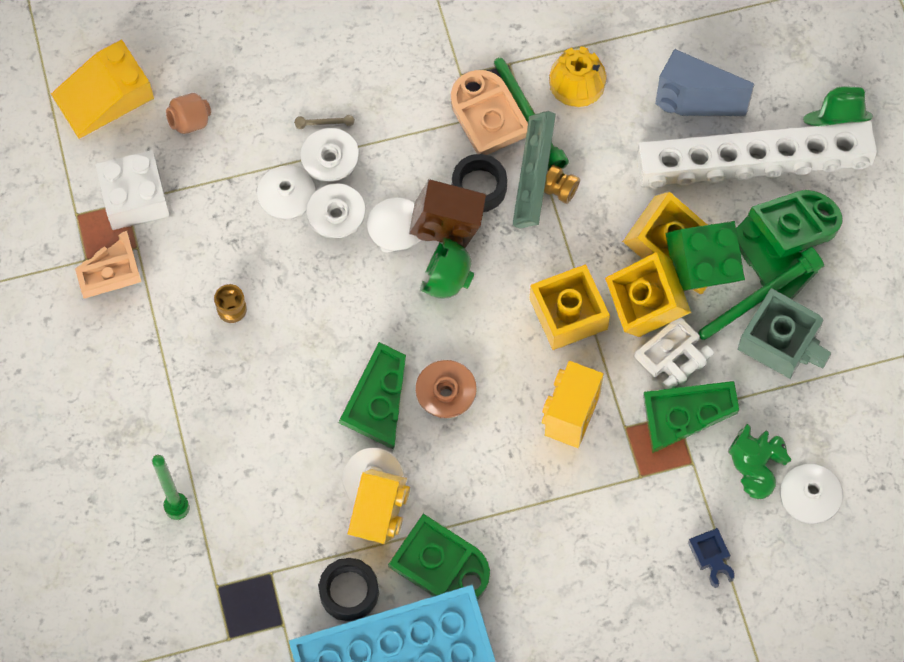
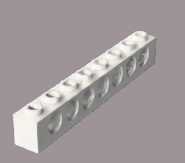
M871 121L639 142L637 160L641 187L661 188L668 184L687 186L701 181L717 183L724 179L733 178L748 180L754 176L766 175L772 178L786 173L804 175L818 170L834 172L840 168L853 167L854 169H864L873 165L877 149ZM838 146L846 147L849 151L840 150ZM809 149H816L820 153H812L809 151ZM780 152H788L791 156H783ZM751 155H760L762 159H755ZM729 157L733 159V161L727 162L724 161L722 158ZM693 160H701L704 164H696ZM671 162L676 166L667 167L664 165V163Z

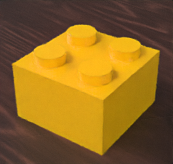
M658 252L605 277L623 330L626 333L641 337L691 313L672 259Z
M586 264L530 285L529 300L552 350L608 330L610 314Z
M570 360L565 370L559 369L554 381L553 397L550 395L547 397L542 411L544 416L541 423L545 425L544 436L579 449L601 396L604 373Z
M373 469L362 472L347 535L382 544L393 539L395 535H399L403 517L398 516L400 507L403 504L406 505L410 493V486H406L407 478Z

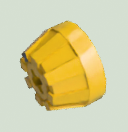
M580 46L578 50H573L571 47L565 50L553 63L549 74V85L551 92L557 100L565 105L582 107L596 102L604 93L607 77L605 68L595 52L593 54L589 53L586 47Z

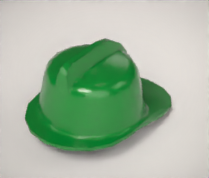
M842 86L831 90L825 96L821 110L806 114L803 117V122L813 126L865 122L873 119V114L866 111L865 91L862 87Z

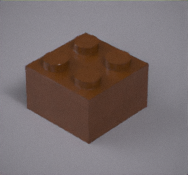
M428 179L414 203L409 234L415 235L423 241L434 240L442 243L443 237H446L466 248L481 227L486 194Z

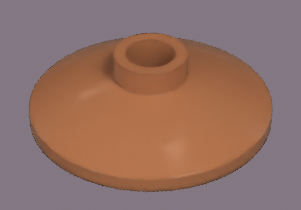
M452 360L436 361L425 367L419 374L415 387L416 397L421 407L429 414L439 418L456 417L467 411L473 404L476 397V381L471 371L461 363ZM444 389L452 392L448 397H444L440 393Z

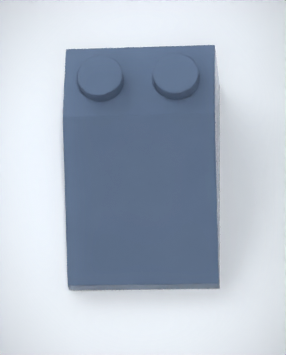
M674 49L659 76L655 104L660 106L665 112L676 113L680 116H746L755 83Z

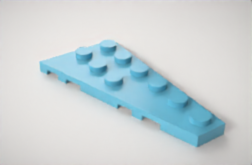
M473 584L289 640L295 662H496Z

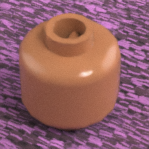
M189 93L173 98L169 103V107L166 108V118L169 126L181 134L205 128L208 123V116L211 115L208 101L206 99L203 100L197 93Z

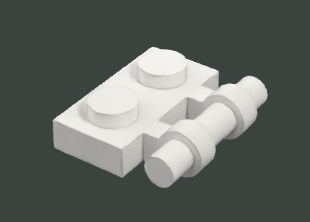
M682 318L670 322L638 349L634 357L654 377L665 371L669 377L662 382V386L664 389H671L676 386L681 387L687 382V377L696 369L701 370L707 364V360L714 355V352L707 345L698 351L693 345L699 341L700 336ZM684 354L689 360L679 368L674 361Z

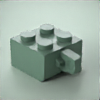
M772 288L741 335L737 349L791 379L800 363L807 365L810 362L823 369L831 356V352L820 346V341L816 338L824 321L823 318L816 312Z

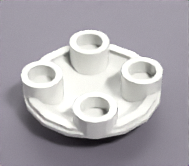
M399 197L385 199L376 204L370 212L367 221L368 233L383 252L390 253L406 250L422 241L417 236L409 234L414 208L412 201Z

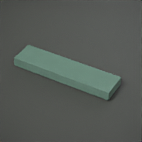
M550 111L529 117L512 226L519 229L539 225L556 114Z

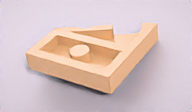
M127 231L119 234L120 240L107 249L104 246L95 253L93 258L86 260L75 268L84 299L141 282Z

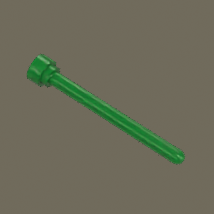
M498 57L494 60V66L528 123L529 117L535 115V112L505 60ZM551 143L547 170L549 171L553 165L564 169L568 165L569 160L563 150L554 147Z
M812 247L803 251L800 254L801 257L797 259L798 263L698 331L700 339L706 340L761 303L771 288L778 291L803 273H815L823 268L824 263L819 254Z
M155 455L152 458V464L166 496L163 503L164 510L167 516L173 520L183 519L189 513V502L185 495L177 492L164 457L162 455Z

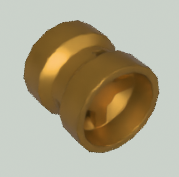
M553 165L546 175L544 193L548 195L555 194L560 201L568 204L578 189L580 178L573 174L566 175L563 173V169Z
M225 284L216 290L214 302L219 317L227 323H236L243 319L247 312V306L242 290L233 284Z

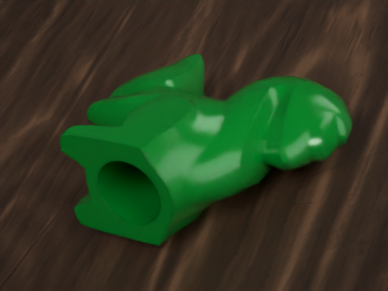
M746 424L735 437L728 449V453L732 456L735 468L744 475L741 479V483L744 486L743 490L754 499H765L773 493L776 487V479L773 472L765 466L768 460L787 465V462H791V458L787 454L786 444L782 437L774 436L768 442L769 432L765 430L758 439L750 435L751 426Z

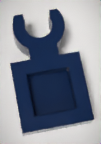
M718 528L688 540L700 571L706 568L710 569L709 581L714 588H717L720 584L716 576L719 573H724L729 582L734 580L735 574L733 569L729 565L724 564V561L730 559V553Z

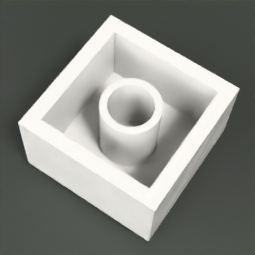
M153 150L95 164L112 230L170 216Z

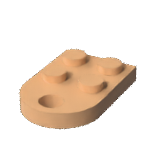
M475 70L463 74L456 80L451 90V106L477 154L488 155L526 138L528 123L506 84L499 76L489 71ZM470 82H476L481 85V88L478 91L472 92L467 90L465 86Z

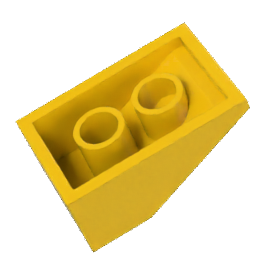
M122 39L96 52L51 93L52 98L78 139L154 99L149 80Z
M669 191L653 197L622 242L642 259L656 252L670 258L666 233L708 224ZM707 287L693 290L703 294Z

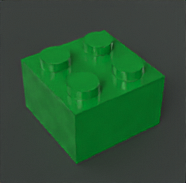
M735 221L685 228L666 233L669 256L672 259L683 291L745 280Z

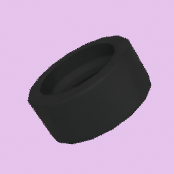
M485 154L469 155L455 166L452 174V185L463 188V178L472 171L482 170L495 176L497 185L492 193L486 195L483 212H488L498 207L505 198L507 192L506 170L501 162L492 156Z
M350 557L338 559L329 564L320 576L318 589L321 604L327 613L334 618L347 622L354 621L370 614L376 606L379 596L377 576L372 568L362 560ZM341 573H357L367 583L366 597L357 606H340L331 597V583Z

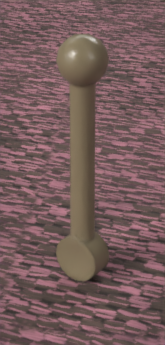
M346 115L344 118L305 120L304 117L300 116L295 119L294 123L298 129H303L306 125L345 124L352 126L355 119L352 115Z

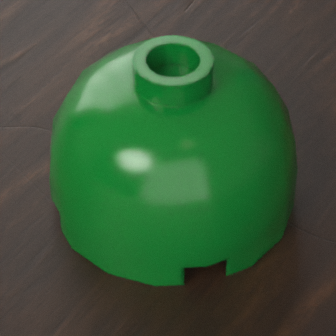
M443 237V244H438L425 271L428 272L430 278L428 282L422 280L420 290L437 298H451L457 295L462 287L468 289L473 280L474 272L470 271L472 261L467 250L457 242Z

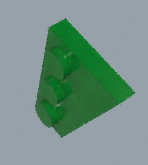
M749 215L736 227L740 253L747 264L752 266L760 278L762 286L798 263L797 259L801 257V252L781 258ZM817 272L803 273L777 292L793 299Z
M378 342L338 423L394 449L405 368V354Z
M734 381L646 391L643 393L652 453L738 414L740 410Z

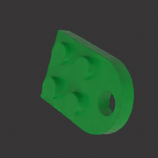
M812 190L797 191L752 206L748 213L781 258L832 240L838 233L843 221L842 213L837 204L828 196ZM819 210L826 211L829 216L821 214Z
M424 513L388 564L390 569L432 596L463 588L462 580L468 575H474L479 578L481 583L479 588L474 590L478 600L486 591L490 578L488 561L478 548Z

